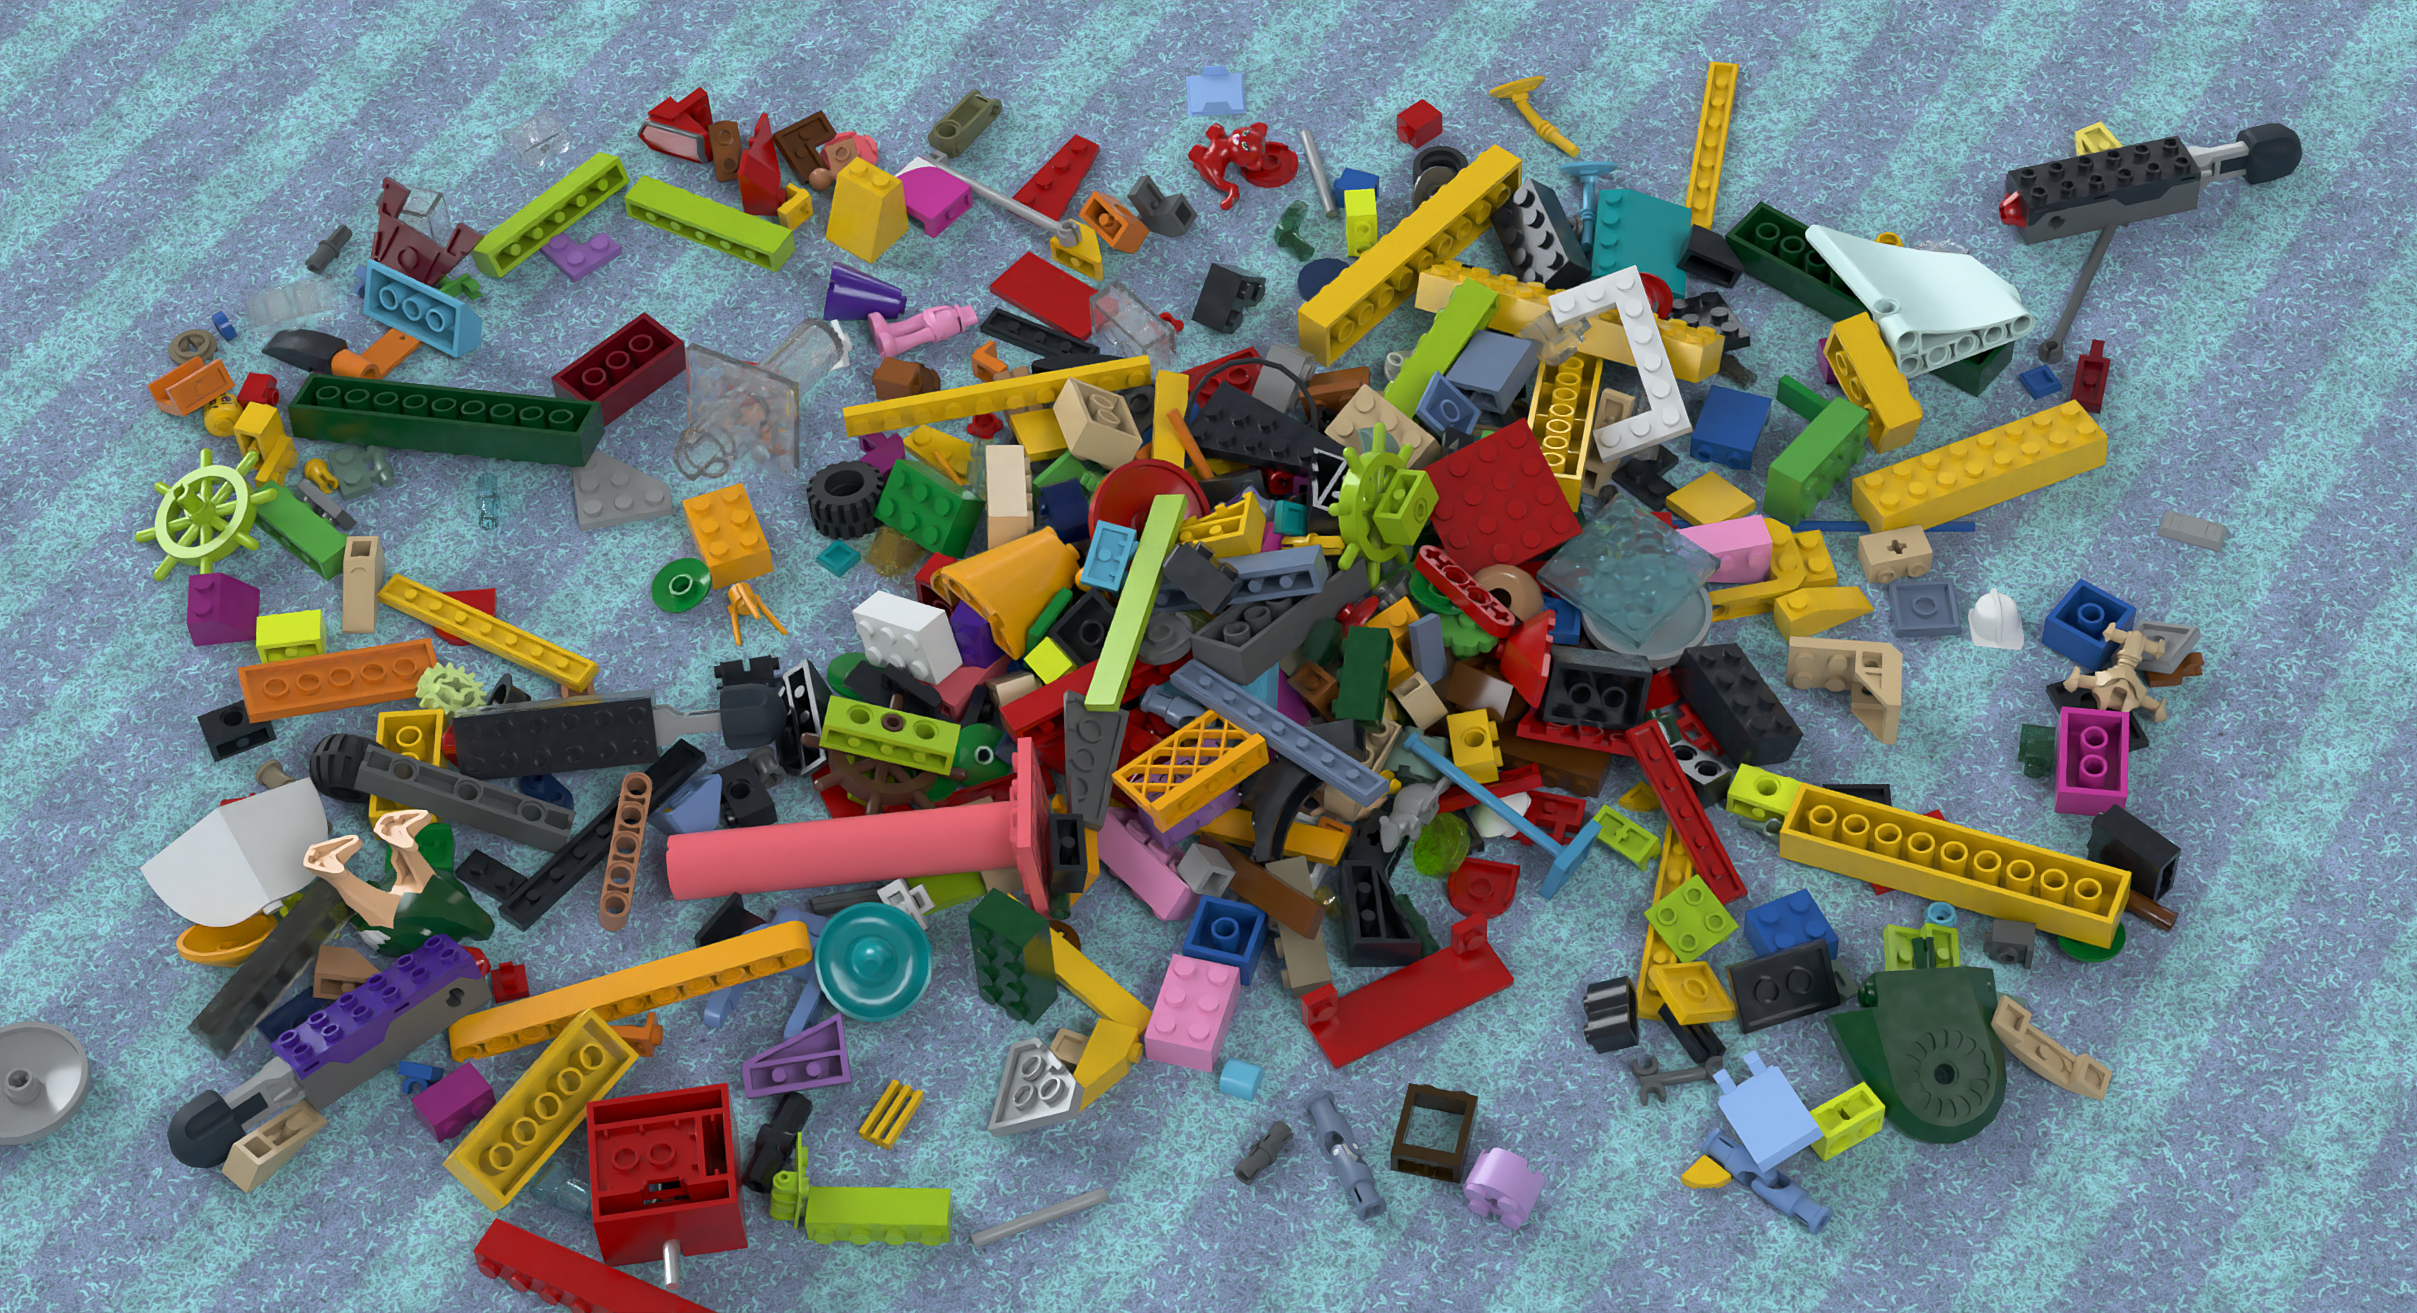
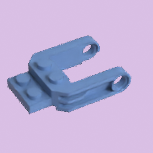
M780 905L771 924H762L743 932L742 935L789 921H801L807 925L813 952L811 961L802 966L781 972L808 980L785 1027L783 1042L801 1032L816 1026L828 1002V998L822 991L816 974L815 949L823 928L831 918ZM748 982L712 992L704 1013V1023L706 1026L722 1029L730 1011L735 1010Z

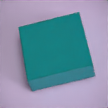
M1285 500L1276 501L1273 533L1291 537L1306 536L1308 506Z
M839 539L816 557L819 565L838 578L861 560L860 553Z

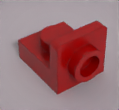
M1137 706L1129 711L1128 723L1163 739L1172 735L1169 725L1165 723V718L1152 712L1145 713L1140 709L1141 706Z

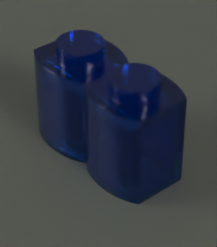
M1077 477L1040 487L1041 497L1036 498L1041 517L1047 516L1048 520H1045L1046 526L1051 527L1063 544H1071L1090 538L1088 526L1090 506L1085 499Z

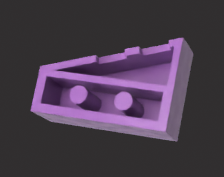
M840 1012L741 1063L746 1098L755 1099L791 1093V1091L800 1092L852 1083L842 1013Z

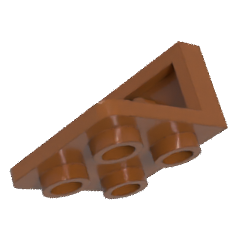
M1367 366L1314 374L1312 380L1309 381L1307 389L1316 403V410L1320 407H1326L1338 415L1364 383L1370 387L1371 373ZM1300 389V401L1308 421H1311L1310 405Z

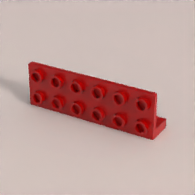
M1481 911L1451 925L1450 946L1338 999V992L1332 983H1328L1301 996L1302 1021L1334 1069L1346 1066L1514 984L1513 976L1487 941L1488 921Z

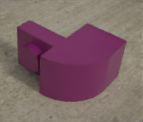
M883 432L858 436L860 449L867 454L860 459V463L867 462L871 464V467H877L883 475L886 486L896 459L906 460L903 439L897 432L888 439Z

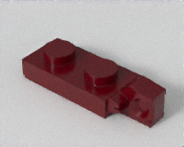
M2093 339L2090 354H2080L2070 401L2076 400L2087 412L2100 414L2111 360L2110 358L2102 357L2105 341Z

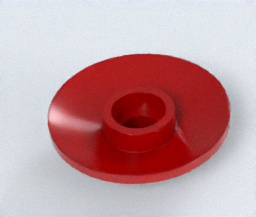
M1376 595L1365 598L1354 606L1347 602L1338 611L1336 617L1340 622L1334 631L1331 642L1334 647L1341 646L1343 638H1348L1349 626L1362 627L1369 619L1379 603V598Z

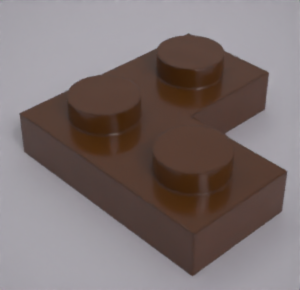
M820 110L774 133L771 139L801 185L804 186L809 183V175L814 169L824 168L829 170L815 148L833 140L837 133L823 111Z

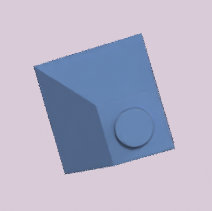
M1439 371L1433 373L1415 413L1433 435L1442 442L1443 431L1448 426L1471 435L1481 411Z
M719 774L691 778L647 817V822L667 837L676 834L712 831L718 826L722 778ZM667 807L673 810L662 813Z

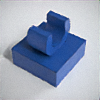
M400 1060L398 1074L410 1076L404 1081L402 1086L403 1093L411 1094L415 1083L419 1082L421 1084V1093L432 1086L430 1080L440 1081L444 1073V1068Z

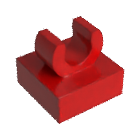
M509 961L499 963V969L491 970L496 1004L530 997L525 964L513 965V962Z

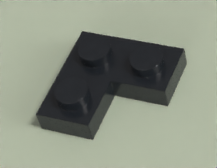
M1660 443L1644 449L1612 473V480L1654 512H1661L1667 507L1665 506L1666 497L1678 490L1663 479L1662 476L1678 464L1679 457Z

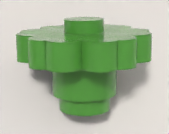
M1437 612V615H1440L1444 647H1450L1457 658L1466 659L1478 655L1480 651L1489 652L1498 644V637L1488 634L1466 613L1448 615Z

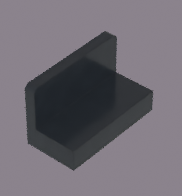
M734 892L695 935L696 948L741 936L743 932L765 924L766 921L744 909L742 895Z

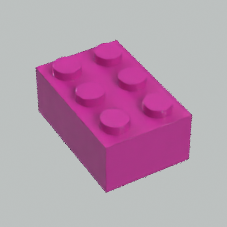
M2073 707L2061 708L2056 740L2055 813L2096 816L2101 811H2108L2114 804L2125 809L2128 794L2129 712Z

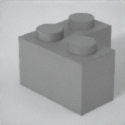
M1285 342L1271 344L1266 357L1268 361L1285 366L1304 383L1307 380H1312L1317 368V364L1313 363L1316 355ZM1263 365L1251 396L1260 399L1265 404L1287 415L1290 410L1294 411L1300 400L1299 393H1297L1299 385L1280 370Z

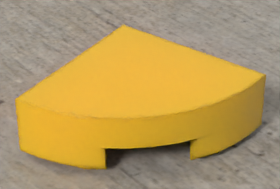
M1641 780L1618 800V805L1635 812H1648L1662 807L1653 789Z
M1704 1154L1681 1175L1680 1182L1694 1189H1697V1187H1715L1716 1189L1728 1184L1731 1181V1174Z

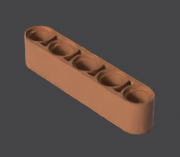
M641 772L628 774L622 782L598 914L600 925L608 931L622 929L629 920L652 792L651 779ZM639 790L643 792V794L633 795L629 791ZM633 819L636 820L638 823L635 825L626 824L624 820ZM622 848L630 849L633 853L622 854L618 850ZM615 878L625 879L627 883L617 884L612 880ZM617 908L622 912L619 914H611L607 911V909Z

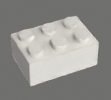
M878 590L852 611L856 622V630L861 636L866 650L865 655L872 665L885 668L890 662L897 668L903 667L907 669L918 680L937 685L963 664L945 610Z

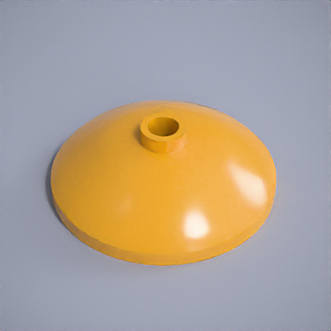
M264 912L226 927H211L197 923L178 937L176 946L179 955L192 963L210 967L233 968L254 958L268 947L277 936L279 925L275 916L272 914L266 916Z

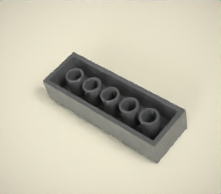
M1342 554L1324 556L1329 574L1321 593L1233 604L1190 637L1194 659L1229 681L1248 686L1268 669L1275 666L1282 658L1294 651L1304 641L1315 635L1317 631L1331 620H1334L1338 611L1347 602L1355 604L1357 600L1370 591L1364 557L1356 556L1350 569L1342 571L1338 567Z

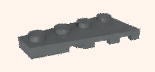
M1067 690L1063 695L1067 814H1083L1084 827L1099 832L1105 822L1113 786L1111 774L1116 772L1129 711L1120 708L1118 712L1087 711L1084 706L1086 696Z

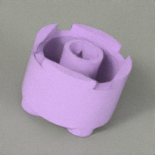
M1492 1148L1490 1153H1487L1486 1149H1483L1463 1186V1193L1470 1201L1468 1208L1472 1212L1487 1217L1488 1213L1491 1212L1501 1216L1500 1221L1504 1225L1518 1230L1522 1223L1528 1220L1546 1184V1179L1538 1169L1535 1174L1527 1169L1529 1162L1515 1153L1500 1148Z

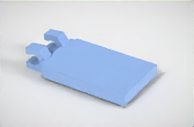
M1753 1050L1743 1056L1744 1061L1753 1074V1077L1736 1086L1725 1068L1712 1076L1723 1092V1095L1719 1097L1720 1101L1717 1102L1762 1173L1824 1135L1779 1067L1771 1065L1766 1068L1756 1051Z

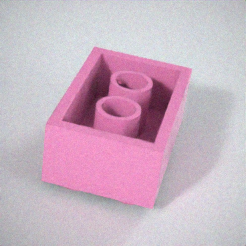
M1173 954L1144 1036L1146 1059L1213 1073L1241 991L1240 968Z

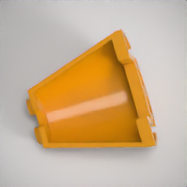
M1046 526L1040 531L938 569L931 575V589L952 607L960 600L970 606L990 624L994 643L1016 661L1026 650L1027 635L1030 628L1062 587L1070 590L1075 583L1076 573L1080 569L1077 563L1080 555L1070 543L1064 545L1051 527Z

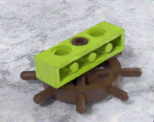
M898 693L891 697L889 708L831 695L822 734L817 735L805 732L801 735L800 741L806 746L828 750V763L831 773L814 781L813 787L816 791L822 792L840 784L851 795L868 802L865 815L879 814L881 805L896 806L913 801L921 810L935 809L937 807L926 794L931 790L938 776L957 781H966L968 779L969 773L966 769L952 766L961 725L902 712L904 698ZM845 755L862 758V760L850 765ZM903 768L921 773L912 779ZM871 771L874 773L873 780L862 774ZM892 775L898 783H886V779Z

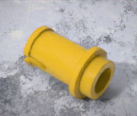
M313 458L307 461L304 466V475L309 481H313L324 494L332 493L327 484H330L334 490L337 489L338 480L330 473L324 460Z

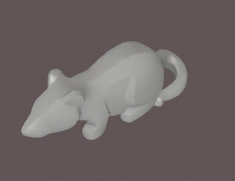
M1444 775L1437 783H1415L1404 787L1398 792L1392 813L1389 817L1381 816L1379 819L1381 825L1380 840L1384 852H1392L1405 835L1410 836L1412 842H1417L1421 835V824L1427 827L1430 825L1440 807L1438 804L1439 795L1444 793L1453 783L1450 778Z

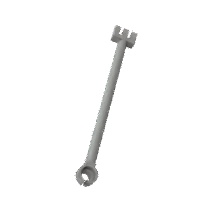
M934 150L930 156L924 158L970 185L972 192L1054 233L1060 245L1064 247L1077 245L1075 236H1077L1078 242H1081V229L1075 221L1065 220L1059 223L949 167L948 156L938 150Z

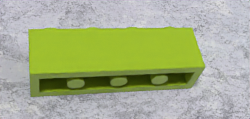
M809 1186L805 1218L808 1240H814L820 1244H831L834 1241H850L856 1245H865L870 1241H885L894 1246L902 1245L905 1242H921L926 1246H937L941 1242L950 1243L954 1208L952 1193L949 1188Z

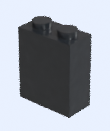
M2114 804L2108 811H2101L2096 815L2091 823L2093 830L2092 836L2087 843V848L2089 849L2087 860L2132 872L2130 889L2158 902L2173 888L2181 848L2117 804Z

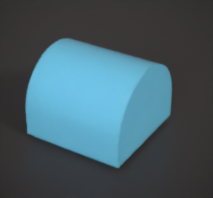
M1230 1057L1223 1068L1219 1090L1222 1093L1252 1102L1265 1075L1264 1067Z

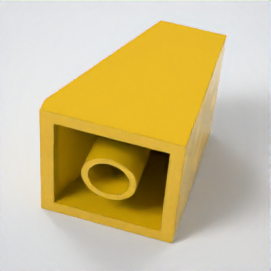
M856 157L837 175L826 240L872 264L909 230L903 181Z

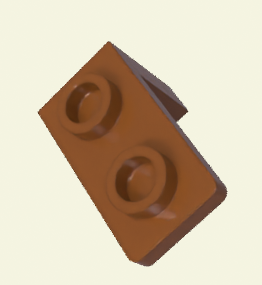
M722 120L715 122L714 125H708L718 182L738 179L737 174L743 153L737 121Z

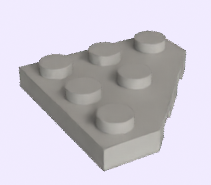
M602 451L593 452L585 467H571L581 531L674 515L669 485Z
M1035 1037L1011 1044L988 1131L995 1137H1002L1078 1117L1085 1088L1040 1038Z

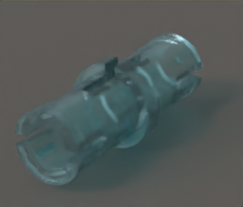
M485 473L482 474V478L479 476L477 480L478 495L476 497V508L479 509V527L485 531L495 530L494 526L496 528L499 526L498 509L501 505V499L497 494V477L493 474Z

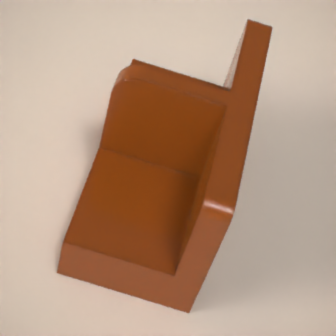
M1309 659L1286 682L1311 710L1326 722H1335L1336 719L1332 718L1330 712L1332 711L1333 700L1339 697L1340 688H1337L1335 678Z

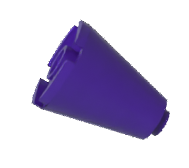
M834 261L827 290L823 320H868V314L879 312L884 319H897L898 313H905L907 296L902 295L903 289L846 264Z

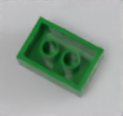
M896 459L873 516L932 553L938 552L947 557L963 559L986 501L920 461Z

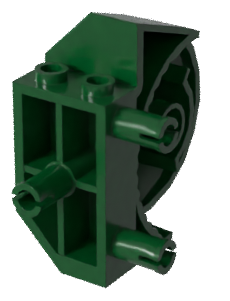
M1918 937L1911 939L1915 969L1874 972L1862 982V987H1858V1004L1860 1008L1864 1009L1832 1014L1825 1018L1824 1022L1855 1085L1862 1082L1867 1084L1885 1106L1884 1117L1890 1124L1906 1137L1926 1144H1956L1976 1136L1992 1123L2004 1102L2007 1084L2004 1047L1991 1026L1998 1006L1994 972L1991 968L1972 966L1936 968L1934 937H1926V939ZM1936 1067L1943 1069L1947 1074V1085L1936 1081L1934 1077Z

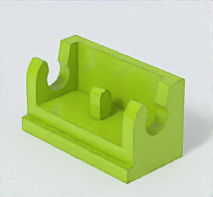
M1606 804L1594 816L1593 820L1602 826L1596 841H1601L1637 864V868L1642 872L1648 869L1647 862L1650 857L1657 860L1662 854L1658 837Z

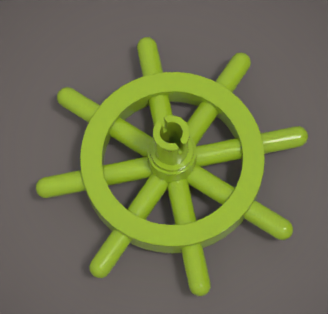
M204 448L200 452L199 469L188 473L172 487L163 481L155 483V491L164 496L156 515L155 526L138 531L135 534V540L138 543H144L157 539L163 550L168 553L154 572V579L156 581H163L178 562L188 566H200V574L213 573V563L224 559L240 545L250 551H256L259 548V542L248 535L256 518L257 506L274 501L278 498L279 494L274 488L255 493L250 483L244 478L259 459L256 451L248 452L234 470L223 465H213L212 451L209 448ZM223 484L213 496V486ZM235 490L237 499L225 503ZM184 509L185 516L178 518L181 511ZM234 514L230 523L225 520V516ZM188 529L177 542L175 532ZM220 531L221 534L213 539V533ZM200 535V546L190 547Z

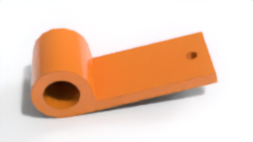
M391 328L361 355L349 349H343L335 354L331 361V371L336 376L381 380L419 348L423 342L395 328Z

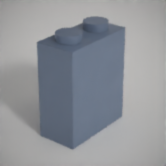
M1478 330L1445 378L1477 408L1505 414L1538 365L1533 341Z

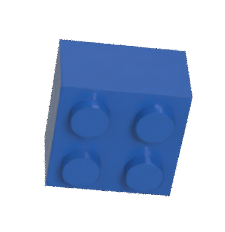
M2080 578L2046 617L2041 643L2094 672L2101 670L2121 645L2111 640L2105 642L2103 632L2112 622L2116 623L2115 628L2125 632L2132 631L2137 608Z
M1807 888L1745 911L1743 934L1757 957L1822 937L1826 939L1830 960L1837 959L1839 938Z
M1202 894L1182 947L1183 956L1239 967L1240 984L1250 986L1269 933L1268 913L1254 905Z

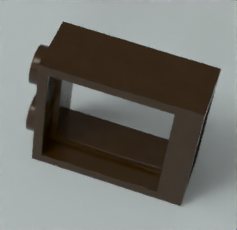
M1409 1083L1390 1153L1391 1171L1460 1184L1478 1115V1096L1470 1095L1465 1091L1438 1089L1428 1084L1417 1085ZM1415 1106L1464 1115L1455 1153L1405 1144Z

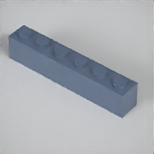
M1321 544L1218 559L1222 564L1227 562L1235 567L1240 573L1238 577L1245 583L1228 605L1321 593L1329 574ZM1164 575L1151 614L1157 611L1173 613V611L1181 612L1203 609Z

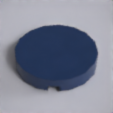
M1332 258L1314 260L1305 265L1299 272L1297 280L1300 296L1304 300L1310 301L1320 292L1323 286L1329 285L1340 275L1343 269L1349 268L1350 265L1339 259Z

